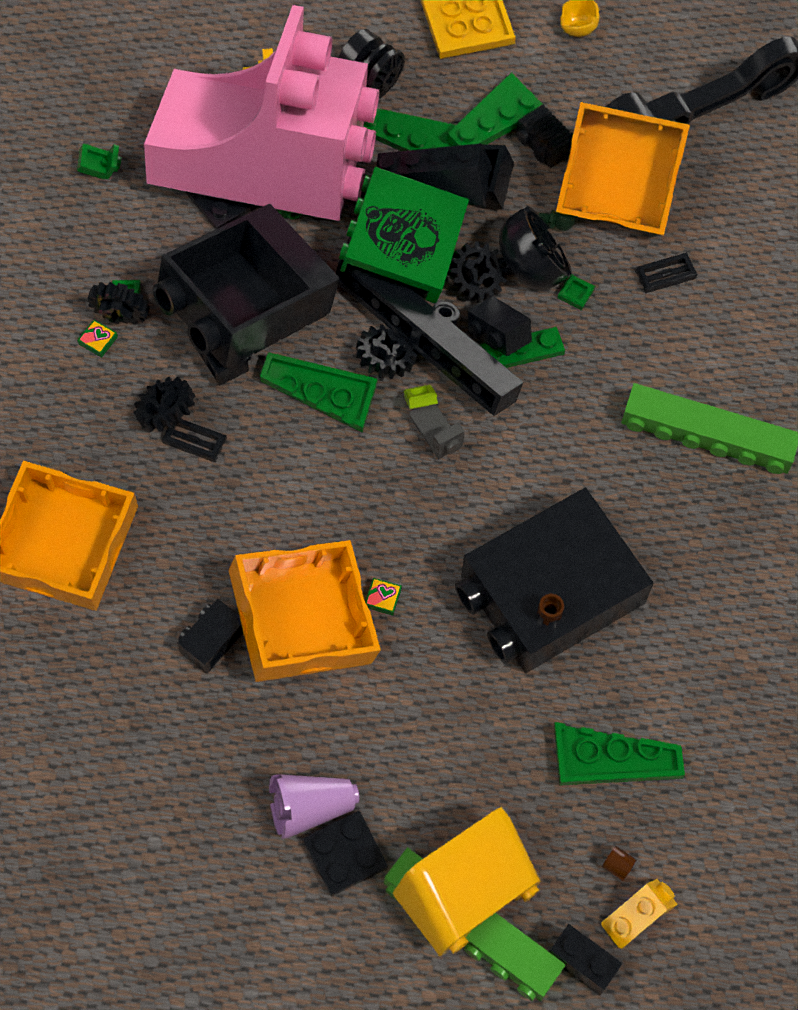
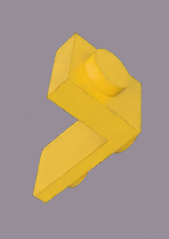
M658 879L651 881L601 923V926L615 944L622 949L659 917L678 905L673 899L675 895L666 883H660Z

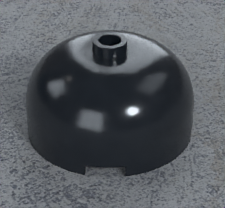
M527 206L511 215L501 227L499 247L504 259L503 265L508 269L510 275L514 274L524 285L537 290L550 289L566 280L572 274V269L560 244L557 245L554 237L547 230L550 227L534 209ZM556 248H558V249L561 251L562 256H563V259H562L561 255L558 253V251L556 250Z

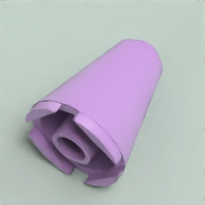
M284 774L272 775L270 778L269 794L275 793L274 803H270L276 831L278 835H282V839L290 838L351 812L355 809V804L359 803L358 788L356 784L352 785L349 779Z

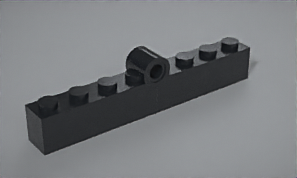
M339 260L336 275L340 278L338 285L397 335L404 338L412 348L490 414L495 416L517 401L524 382L456 327L460 313L455 305L440 301L432 307L403 282L348 263L345 272L340 271L344 260Z

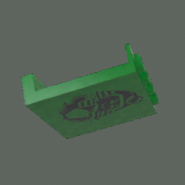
M375 167L372 176L366 175L361 191L366 194L364 199L358 198L354 214H357L358 218L357 221L351 220L346 236L351 237L349 244L343 243L338 258L344 260L340 271L345 272L348 263L428 291L426 301L437 303L443 290L469 199Z

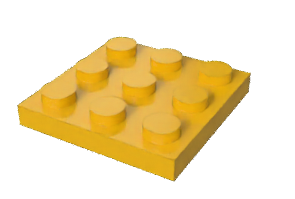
M421 0L440 59L515 44L516 37L503 0Z

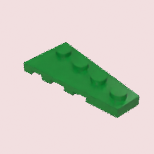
M511 72L448 132L446 140L451 146L479 143L487 145L516 129L518 120L542 105V103Z
M377 108L373 123L364 122V127L376 130L377 141L399 151L451 146L446 139L448 132L456 126L455 124Z
M270 352L267 354L260 375V382L362 433L378 384L377 378Z
M554 722L559 785L683 779L685 776L681 745L645 738L624 737V734L602 733L591 728H575L565 726L566 724Z

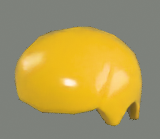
M569 0L562 5L560 23L564 32L569 36H587L598 27L600 19L599 7L594 0Z

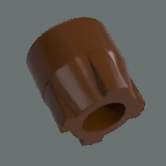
M547 594L541 598L537 613L542 618L543 624L549 625V623L556 620L560 621L564 610V602L556 594ZM551 608L556 614H549L544 610Z
M615 846L602 867L624 881L637 860Z

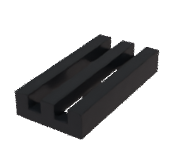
M687 252L638 266L635 269L636 274L640 278L639 281L644 287L645 294L697 278V273ZM678 263H685V265L676 267L673 269L668 268L662 270V272L652 274L649 276H646L645 274L647 272L665 268Z
M183 420L182 423L176 422L173 424L172 429L168 427L162 443L216 463L222 446L227 440V435ZM176 426L216 440L217 443L215 445L194 435L175 430ZM171 436H175V437H177V438L186 440V441H188V442L194 443V444H196V445L202 446V447H204V448H207V449H210V450H213V451H212V452L207 451V450H205V449H202V448L196 447V446H194V445L188 444V443H186V442L180 441V440H178V439L172 438Z

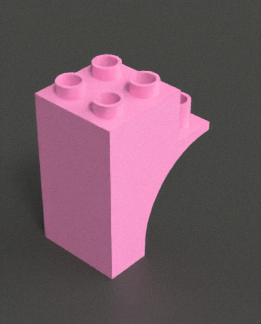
M292 5L277 50L261 63L241 71L225 74H201L174 69L144 143L147 184L259 206L271 204L275 209L340 221L346 199L358 201L362 194L361 188L364 182L365 169L356 167L357 161L370 163L375 147L376 130L364 127V122H374L379 101V89L366 87L368 64L331 57L332 37L304 32V7Z

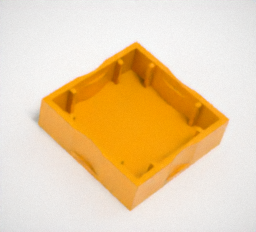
M580 102L572 137V146L556 212L590 220L607 221L621 224L627 228L664 235L690 125Z
M23 460L8 494L6 508L0 519V582L97 611L138 508L135 493L96 481L79 480L61 471Z
M351 540L310 545L291 551L271 550L235 555L228 571L255 682L373 663L381 649L371 612L362 594L361 576Z

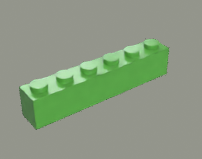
M633 383L621 424L627 425V428L632 431H647L653 433L661 440L673 439L682 442L688 448L696 449L700 447L710 450L711 454L717 457H733L744 465L751 466L756 464L766 467L767 471L774 474H788L798 447V432L636 383Z
M408 847L384 877V885L387 886L385 891L396 901L397 899L392 893L407 871L423 859ZM497 913L475 927L466 936L469 942L466 944L464 951L477 961L483 958L492 965L490 970L500 979L506 981L510 978L518 984L517 991L530 1001L536 998L541 1002L566 966V964Z

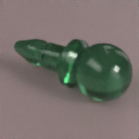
M551 209V214L539 213L542 219L547 224H550V229L556 227L561 231H567L575 224V216L558 213Z

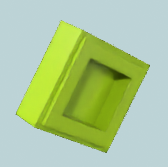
M430 384L403 390L405 401L410 409L438 404L437 394Z

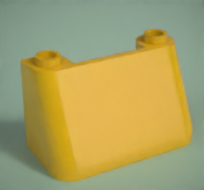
M500 807L415 864L403 876L392 894L441 957L449 950L455 954L469 942L466 936L471 930L513 900L518 901L522 898L524 902H527L540 891L537 886L541 880L511 818Z

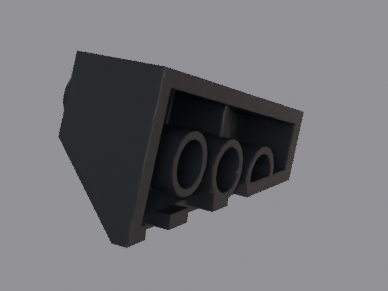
M481 143L378 153L376 167L469 199L468 204H474L476 208L485 209L491 161Z

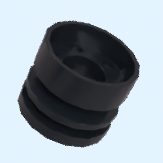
M361 29L347 41L338 56L341 59L368 64L366 87L379 89V99L395 85L405 64V56L400 50L394 49L389 43H384L379 36L369 29Z

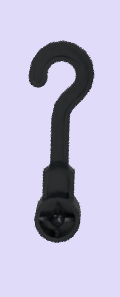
M782 37L760 47L733 72L687 93L679 94L673 91L646 103L642 95L637 92H630L619 96L605 107L689 124L693 119L740 99L753 89L762 101L784 92L798 80V40L794 37Z

